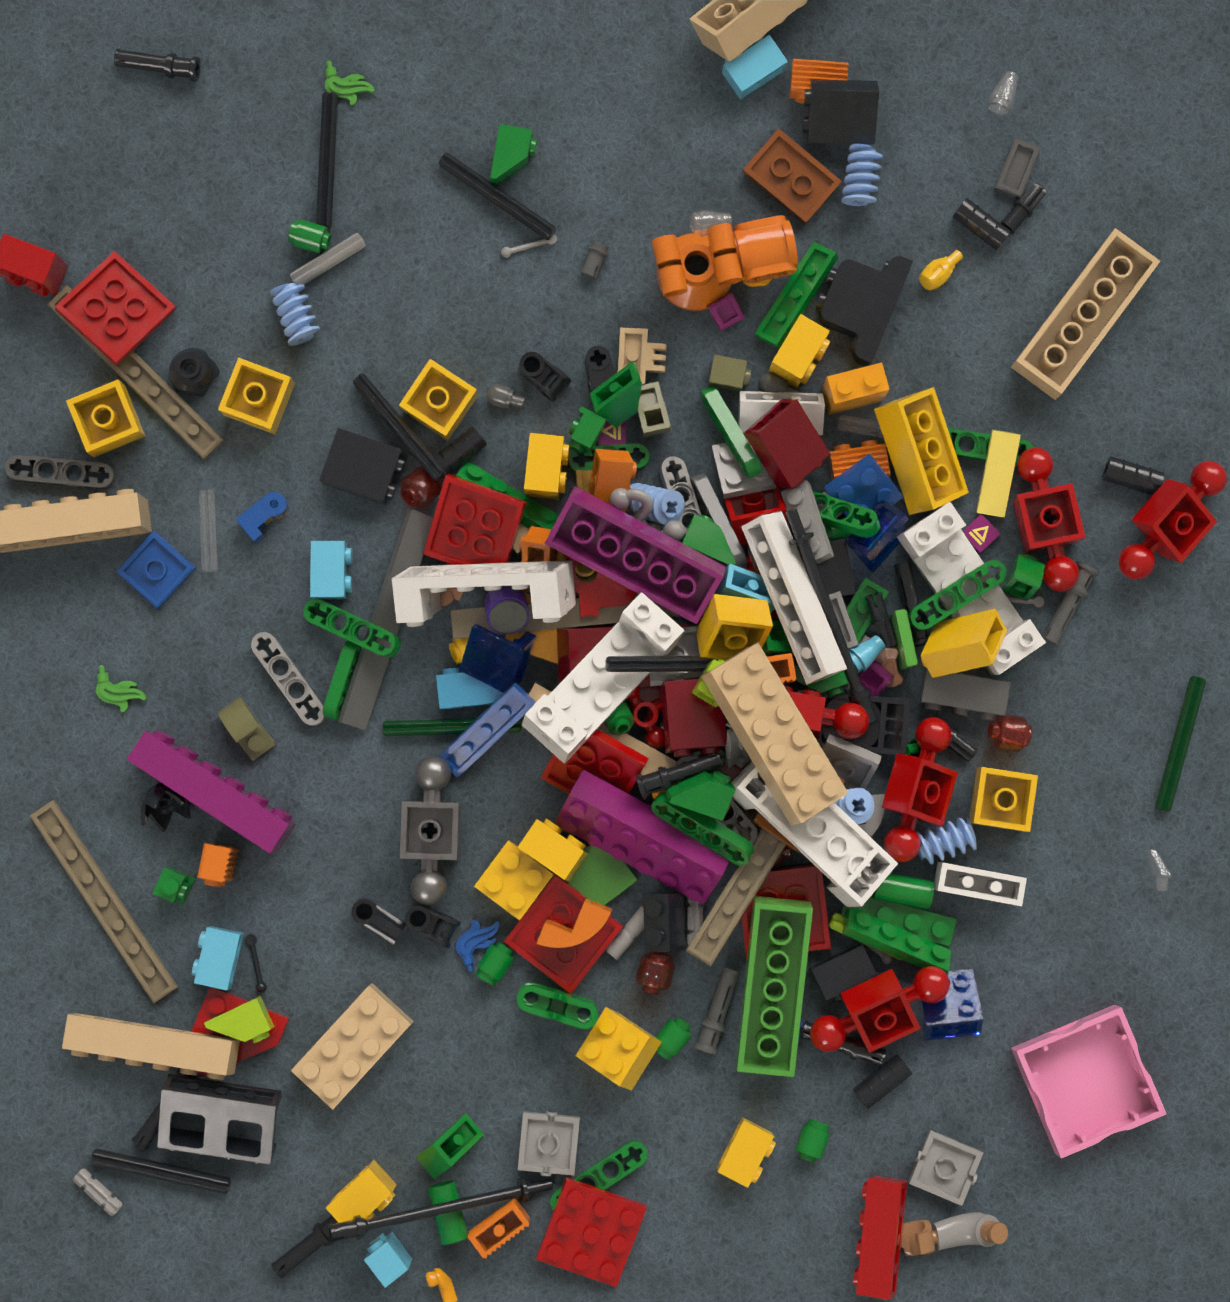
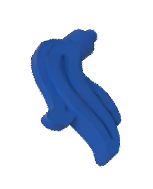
M471 920V928L457 940L456 951L462 957L463 965H467L470 973L474 971L472 963H475L472 955L474 950L477 948H488L491 943L494 944L496 942V938L488 939L498 932L500 927L499 921H496L490 927L481 929V925L477 920Z

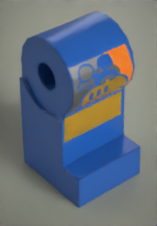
M270 492L241 514L236 521L257 544L265 537L260 531L274 519H281L287 514L289 509L288 502L282 494Z

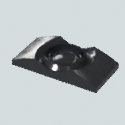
M798 689V691H797V693H802V694H803V692H804V690H799V689ZM841 694L833 698H828V695L820 696L826 698L824 708L837 710L843 704L853 703L849 701L848 695L850 694ZM869 696L878 719L869 723L868 729L862 736L856 739H845L837 734L833 726L821 724L819 738L816 740L822 748L828 735L831 734L876 754L897 755V753L906 755L911 700Z

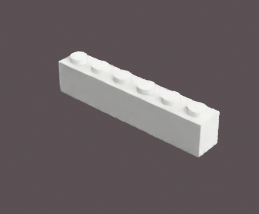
M782 511L762 515L743 525L742 530L806 685L827 679L846 670V664L796 544L791 545L789 543V540L793 537Z

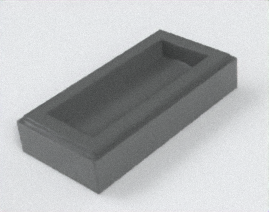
M1015 137L994 190L1020 200L1041 147Z

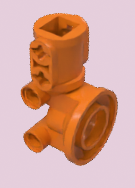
M780 215L738 224L733 227L734 232L730 223H723L709 227L707 229L708 235L691 233L677 238L676 235H664L653 239L651 242L657 265V282L663 296L681 309L702 311L708 309L707 305L728 294L732 284L742 281L743 278L746 283H755L796 273L798 255L790 221H786L785 216ZM699 255L707 260L709 267L705 273L693 275L686 270L684 261L690 256Z

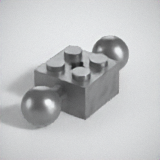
M438 756L425 757L417 764L415 769L416 782L424 790L423 802L402 801L400 859H421V871L412 879L411 893L418 903L426 906L439 903L447 891L446 880L438 872V860H459L461 803L440 802L441 790L449 783L451 770L448 763ZM430 822L433 823L435 828H438V833L433 835V839H429V835L423 831L424 828L429 827Z

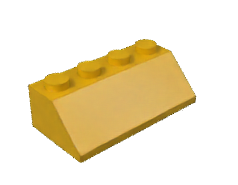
M934 387L891 401L874 409L909 515L934 510L969 493Z

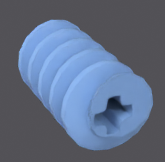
M852 144L849 146L851 154L847 158V161L850 163L846 167L848 175L844 179V183L847 186L843 187L842 191L845 197L841 199V202L851 206H866L869 203H876L877 198L869 194L878 191V187L871 185V182L880 180V177L873 174V171L881 170L882 166L874 163V161L882 160L883 155L877 153L876 149L870 145Z
M284 284L270 291V294L275 296L273 298L274 305L279 306L276 312L278 316L282 317L280 323L286 327L284 334L287 337H291L288 340V344L291 346L311 340L314 337V333L320 330L319 326H310V323L316 319V316H307L306 314L313 309L311 305H303V302L309 298L308 295H299V292L305 288L304 284Z
M641 483L630 485L631 489H640L646 492L653 501V509L645 520L666 525L669 521H678L682 516L685 501L680 492ZM632 500L626 512L633 517L642 504L637 500Z
M863 788L846 789L848 794L834 802L856 824L868 821L874 812L873 797L869 791Z
M968 817L966 823L962 818H957L956 827L951 821L946 822L945 830L942 826L935 825L934 833L929 828H925L924 838L916 831L921 843L918 854L922 862L923 858H926L930 864H934V855L936 854L941 861H944L945 851H948L953 858L955 857V848H959L963 854H966L967 844L974 851L977 850L975 833Z

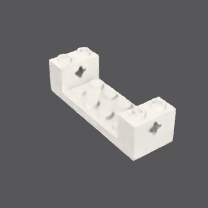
M951 502L942 505L897 536L934 593L939 592L984 563L962 532L961 528L966 526ZM989 571L986 575L980 577L979 579L981 580V582H984L985 580L992 578L993 576ZM965 580L962 583V592L967 596H972L976 591L975 583L971 580ZM999 585L950 615L951 618H957L996 608L1007 629V633L993 665L985 666L990 675H1000L1046 643L1030 619L1022 620ZM941 595L939 597L940 602L947 611L950 610L953 605L951 597Z
M572 560L411 566L392 578L396 622L407 623L408 627L424 625L426 620L432 619L433 615L442 609L440 592L447 591V588L457 587V591L465 592L474 590V587L484 586V590L493 591L501 589V586L512 585L513 590L526 589L530 585L533 619H543L545 623L560 621V618L568 614V611L576 605Z
M641 592L622 612L619 622L548 696L544 694L525 714L522 726L565 764L650 673L608 672L605 669L606 658L608 656H666L679 643L684 629Z
M752 760L732 782L736 789L732 798L744 810L755 808L832 881L827 888L845 906H863L897 866L898 863L835 803L802 824L790 825Z

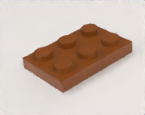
M779 128L742 171L743 174L804 225L810 221L842 183L838 177Z

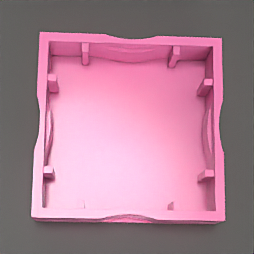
M1112 1005L1011 1048L1054 1153L1060 1158L1095 1145L1113 1133L1133 1129L1166 1115L1152 1078L1141 1062L1138 1045L1120 1006Z

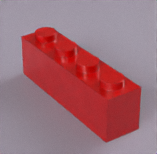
M874 1175L868 1178V1182L863 1184L862 1199H866L865 1211L862 1210L859 1217V1227L863 1228L862 1239L858 1240L856 1247V1256L860 1257L859 1268L855 1269L853 1276V1285L857 1286V1295L891 1300L896 1296L907 1180Z

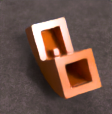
M586 898L574 929L547 919L536 944L551 948H565L580 944L594 936L604 926L612 908Z

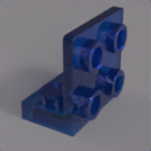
M881 500L873 509L880 521L879 531L872 537L867 538L851 534L845 541L871 572H874L900 543L897 536L907 530L904 526L908 520L907 516L884 500Z
M475 624L471 628L459 669L461 672L504 693L514 683L519 684L523 680L537 636L526 631L519 639L515 638L513 641H510Z
M972 969L954 970L947 973L950 989L943 1000L937 1003H927L921 1000L924 1014L923 1034L925 1041L981 1034L983 1015Z

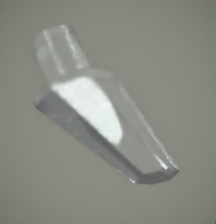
M1145 848L1152 877H1156V891H1168V877H1172L1171 872L1157 850Z

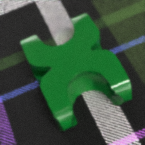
M526 982L518 991L517 1004L525 1012L554 1019L581 1029L593 1027L598 1020L597 1005L589 998L563 992L536 982ZM534 992L539 998L534 1003L528 1002L525 994ZM587 1008L591 1014L587 1018H581L577 1015L578 1009Z

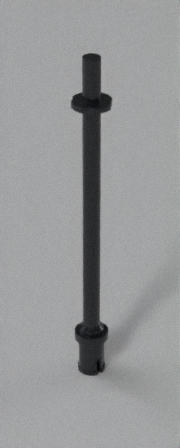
M797 508L789 510L786 514L795 536L789 540V543L791 545L798 544L812 585L847 669L844 671L851 688L850 695H848L849 701L862 706L869 716V723L874 722L878 718L869 698L871 692L869 688L861 685L808 541L814 534L813 532L805 533Z
M518 1178L517 1186L367 1220L357 1215L353 1217V1220L328 1224V1234L331 1243L355 1237L360 1240L364 1239L368 1231L517 1197L520 1198L522 1203H526L529 1201V1195L552 1190L553 1184L550 1178L526 1183L524 1178Z

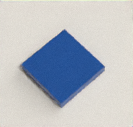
M153 530L116 572L152 605L160 609L192 574L196 567Z

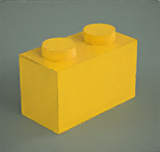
M742 1117L716 1167L717 1172L747 1188L751 1182L756 1183L763 1169L759 1166L764 1156L769 1157L775 1147L776 1142L772 1141L774 1138L773 1133Z

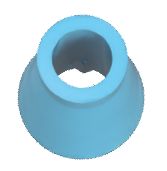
M875 635L871 639L849 649L857 674L865 672L877 656L886 648L880 637Z

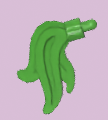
M330 60L326 62L325 88L327 92L336 93L338 98L348 99L351 106L357 103L356 94L362 92L375 93L374 87L371 84L359 81L364 80V76L352 74L345 78H340L337 76L336 68L332 67V62Z
M99 666L96 694L102 701L120 706L121 712H125L129 707L127 700L134 698L147 700V696L143 691L130 688L131 686H137V683L122 681L118 684H113L109 681L108 672L105 673L104 666Z

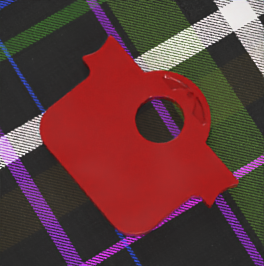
M569 556L565 560H572L575 593L579 595L580 618L585 616L598 617V610L600 608L627 606L635 599V591L597 572V576L592 582H581L575 574L576 566L580 562Z

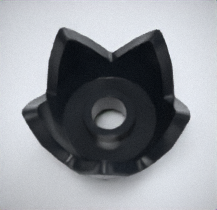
M188 348L180 351L174 356L169 365L170 381L176 391H187L198 397L205 396L209 382L220 374L216 363L201 348ZM188 365H195L193 373H186Z
M163 783L152 786L145 795L141 805V825H145L148 817H150L154 824L162 832H165L173 811L185 818L191 819L186 798Z

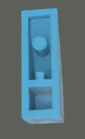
M459 668L443 669V675H436L440 710L492 705L508 689L465 672L459 673Z

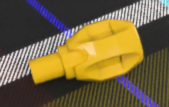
M955 250L948 257L935 259L929 263L919 275L921 285L930 291L943 285L951 276L955 265L963 259L961 252Z

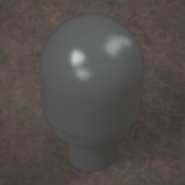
M765 373L759 379V388L762 392H797L796 389L787 386L788 381L775 373Z
M501 384L492 385L486 394L487 400L491 405L503 409H510L511 406L523 409L526 400L524 397L515 395V390H512V388Z

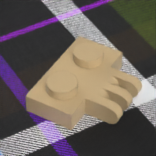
M620 327L618 371L633 361L636 363L642 385L645 384L646 372L665 373V366L654 365V362H666V355L655 354V351H666V344L647 343L648 329Z

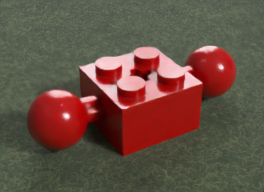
M1029 448L1020 455L1017 469L1020 476L1031 483L1033 491L1018 494L1012 500L1024 554L1047 550L1049 560L1044 567V582L1052 590L1059 592L1067 591L1077 583L1079 569L1071 558L1065 556L1063 546L1079 543L1086 538L1073 483L1049 488L1047 478L1053 471V459L1042 448ZM1045 513H1047L1049 518L1053 517L1054 521L1048 524L1044 521Z
M1204 461L1196 465L1190 476L1191 487L1181 482L1166 479L1139 510L1132 521L1146 539L1142 544H1131L1121 551L1118 565L1123 575L1133 580L1147 577L1154 569V553L1156 551L1162 557L1182 563L1217 523V520L1201 502V499L1204 496H1215L1225 488L1227 474L1219 463Z
M784 686L816 739L819 738L821 724L833 726L837 734L845 739L859 738L868 729L869 716L866 710L859 704L846 703L838 707L837 710L824 708L826 698L820 697V692L804 690L802 694L792 692L791 687Z
M937 717L924 719L916 728L915 739L921 748L919 757L897 753L881 807L902 815L900 825L892 828L884 839L885 851L897 862L912 860L920 850V838L914 831L917 821L943 827L958 772L934 763L936 753L945 750L952 738L949 725Z
M928 966L917 972L913 985L902 989L894 971L890 969L840 993L850 1015L842 1019L831 1015L819 1017L811 1026V1041L817 1049L823 1052H834L843 1046L847 1033L858 1029L868 1052L871 1053L921 1029L910 1003L919 999L927 1003H937L943 1000L950 989L949 978L942 969Z

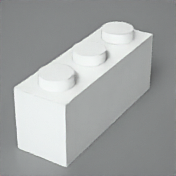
M739 391L738 426L743 433L781 399H797L818 434L823 435L825 410L823 393Z
M938 862L934 890L1022 906L1027 878Z

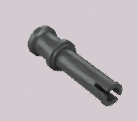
M1076 561L1079 569L1077 583L1071 589L1065 591L1042 636L1043 639L1055 645H1059L1081 599H1085L1088 596L1087 590L1094 576L1099 574L1097 569L1080 561Z
M725 967L722 968L708 1016L701 1021L703 1027L698 1042L693 1045L694 1048L710 1054H718L716 1048L721 1033L726 1030L723 1022L740 972Z

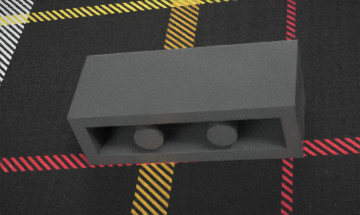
M926 668L923 670L918 703L925 704L924 709L941 712L942 707L953 709L952 714L969 716V712L981 713L980 719L997 721V716L1002 717L1006 715L1011 682L959 673L932 678Z

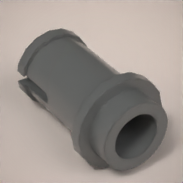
M592 242V245L587 248L589 253L580 273L589 278L597 279L604 257H608L609 254L607 253V246L598 242Z

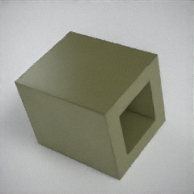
M714 354L708 387L714 385L718 389L733 392L741 391L742 386H748L751 370L746 369L747 361Z

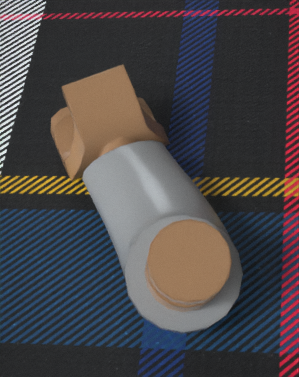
M982 1212L953 1216L935 1222L932 1226L928 1220H915L903 1223L901 1248H904L906 1256H916L934 1253L935 1246L937 1250L963 1245L991 1247L1006 1241L1008 1229L996 1217Z

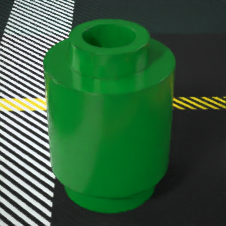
M294 220L289 230L288 242L294 243V247L321 254L323 249L327 250L329 248L331 234L328 233V227L305 220H300V222Z
M626 700L604 721L608 731L612 734H625L634 724L635 720Z
M498 942L497 945L491 943L478 963L477 967L479 969L475 974L485 982L495 986L497 981L501 982L515 959L511 955L513 950L501 942Z
M670 1017L656 1035V1038L662 1042L656 1052L667 1060H670L673 1056L676 1057L692 1037V1033L689 1031L691 1026L680 1017H677L676 1020Z
M810 1118L806 1125L803 1124L795 1148L796 1151L800 1152L799 1158L815 1163L816 1158L822 1160L830 1137V1133H828L829 1125Z

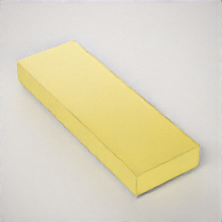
M998 430L991 431L976 509L977 513L1005 518L1020 434Z

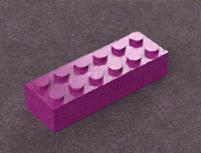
M574 486L545 541L546 545L639 594L642 592L650 600L695 624L698 623L723 579L726 566Z
M155 730V732L145 731L126 760L270 854L278 853L296 826L295 823L290 821L293 817L291 814L281 808L275 807L272 809L267 806L269 803L268 799L257 792H250L249 794L244 790L246 785L234 777H223L220 775L222 769L215 764L204 760L200 762L197 760L199 754L187 746L179 745L177 747L173 744L176 739L164 731Z
M585 770L581 772L554 823L564 831L578 836L590 845L611 854L615 859L622 860L636 868L639 872L655 878L665 886L677 890L689 899L697 901L702 905L707 901L729 863V860L657 817L650 805Z

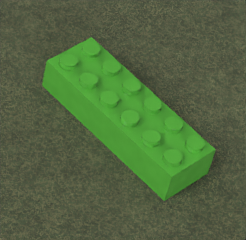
M761 896L753 898L736 1053L737 1072L794 1077L813 913L810 901Z

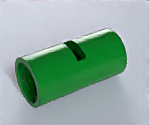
M890 873L872 894V899L929 909L934 895V882Z
M455 1180L441 1182L427 1188L431 1205L459 1199ZM462 1210L435 1216L441 1245L456 1243L468 1238Z

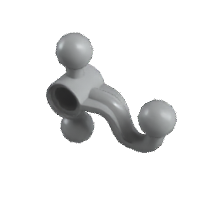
M617 488L611 493L610 503L613 507L625 510L630 506L632 500H637L642 506L635 512L634 518L679 542L684 538L685 527L679 521H669L663 528L657 523H648L645 520L653 509V501L646 492L640 489L627 490Z

